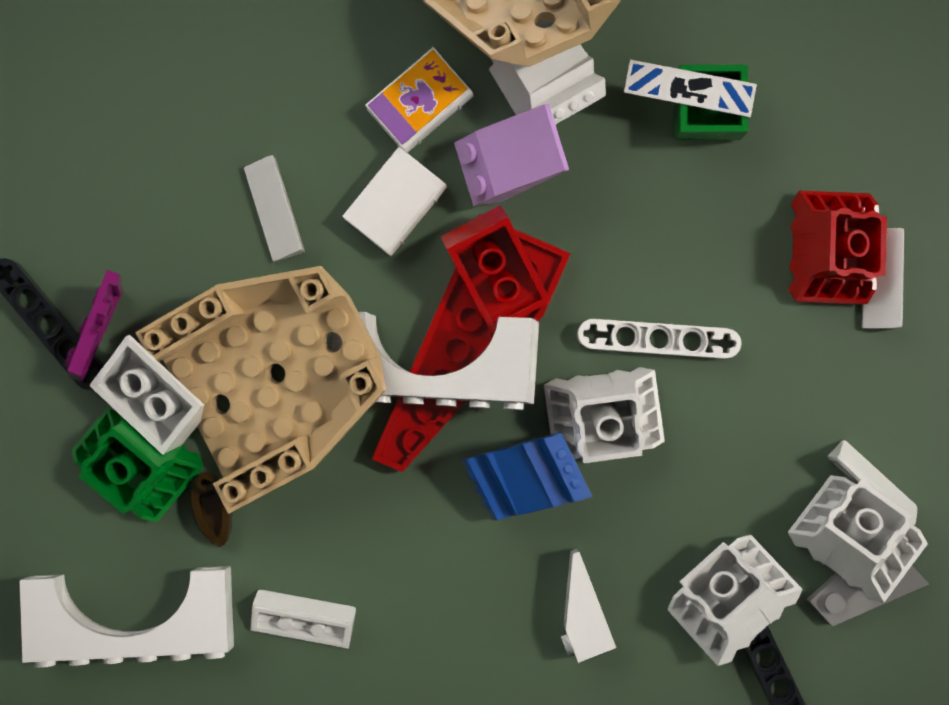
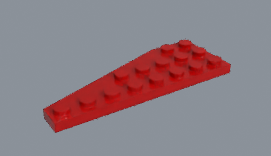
M515 229L551 300L571 253ZM456 267L410 373L422 376H439L458 371L474 362L486 350L495 334V331L491 333ZM549 303L521 318H533L539 321L544 316ZM398 397L372 459L403 472L466 401L457 400L456 407L438 406L436 405V399H424L423 405L404 404L403 397Z

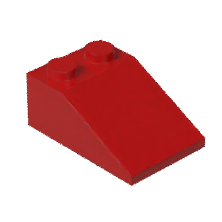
M501 205L441 236L449 255L491 333L496 331L498 317L521 318L551 302L508 215Z

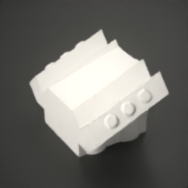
M543 21L539 23L537 26L541 28H548L552 26L554 22ZM581 44L531 67L491 59L494 64L490 67L489 71L516 115L543 104H549L556 125L606 96L605 78L594 73L593 58L588 56Z
M639 367L631 372L616 370L608 374L594 376L577 375L570 380L555 378L544 384L550 434L557 432L563 434L574 459L582 458L583 463L643 456L642 450L653 449L665 442L656 374L653 369Z
M830 475L788 531L795 546L808 548L814 560L820 561L846 580L849 586L862 588L868 600L882 603L887 600L928 544L921 530L910 523L909 520L913 515L863 480L858 484H854L846 477Z
M752 535L737 538L729 546L723 542L679 582L683 588L673 596L667 610L713 662L720 666L732 662L737 650L749 647L756 635L773 621L780 618L785 607L796 604L803 589Z

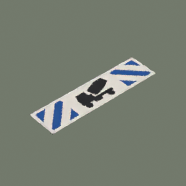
M630 59L624 93L751 117L757 84Z

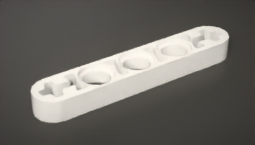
M588 319L580 325L577 331L579 343L584 348L591 350L726 359L737 355L742 345L741 338L737 332L732 329ZM590 325H595L597 332H608L606 325L613 326L610 333L612 346L605 345L607 338H597L594 344L589 343V338L583 336V332L589 330ZM622 327L630 328L634 332L635 339L630 346H623L617 341V331ZM657 329L663 330L668 337L667 344L660 349L652 346L649 339L650 334ZM688 332H695L701 339L700 347L695 351H690L683 345V337ZM706 332L711 333L710 340L723 339L724 334L727 335L728 341H733V347L727 348L726 353H723L721 346H709L710 353L705 352L708 345Z

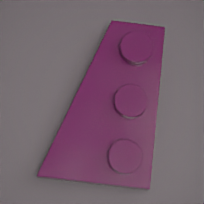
M106 270L101 286L94 296L90 314L88 317H85L79 330L81 337L76 348H71L65 361V366L69 367L67 372L72 379L83 382L123 294L120 274Z

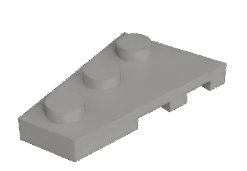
M912 565L887 600L882 603L868 600L862 588L849 586L842 576L835 573L806 600L829 625L835 626L927 586L929 583Z

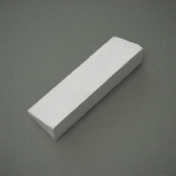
M270 155L244 167L273 262L305 253L276 158Z
M887 228L886 275L877 277L874 295L868 304H862L863 329L895 330L902 328L904 228Z
M841 441L827 456L828 460L855 484L863 480L913 515L909 521L913 525L916 524L918 510L916 504L847 441Z
M258 590L252 605L250 631L349 649L356 608L283 593Z

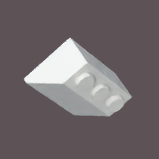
M130 335L124 338L89 385L162 455L181 446L201 422L204 404Z

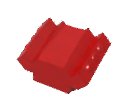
M799 190L791 204L796 217L790 226L793 237V250L789 269L795 278L788 288L789 292L797 302L868 304L876 291L877 277L886 275L887 217L881 216L878 213L879 205L871 193Z

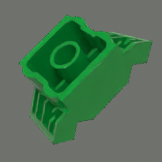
M110 405L71 450L74 463L81 468V473L78 476L123 515L131 510L140 519L152 522L160 520L204 467L200 454L186 450L184 443L162 455Z

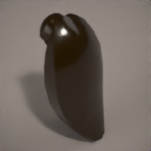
M201 473L193 480L191 486L190 504L192 514L204 537L211 544L222 547L230 538L233 515L232 512L228 514L213 485L219 479L213 474Z

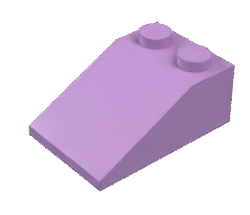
M543 104L479 129L454 143L473 207L503 202L569 170L549 104Z

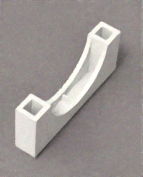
M358 312L381 355L386 391L376 402L391 403V397H403L404 404L423 405L424 399H436V405L456 407L457 400L469 401V407L490 408V402L503 403V409L524 410V404H534L539 322L535 319L498 317L496 331L490 344L474 362L453 373L439 376H422L410 373L396 364L386 353L377 333L376 316L367 312ZM332 332L331 350L337 352L341 348L342 340L337 333Z
M231 566L198 567L190 571V583L186 597L175 614L158 626L140 631L114 630L90 620L76 607L70 598L64 574L29 576L20 580L22 663L34 662L35 667L41 668L54 666L56 661L68 660V665L79 666L89 664L90 659H102L103 664H116L123 662V658L136 657V662H152L157 660V656L170 655V660L180 661L190 659L191 654H204L205 659H217L225 657V653L234 647Z

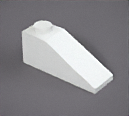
M575 548L570 550L564 614V628L567 634L561 636L568 656L575 654L579 663L615 649L616 645L580 552Z

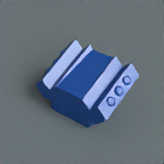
M560 432L512 444L462 460L492 520L523 515L592 497L564 436Z

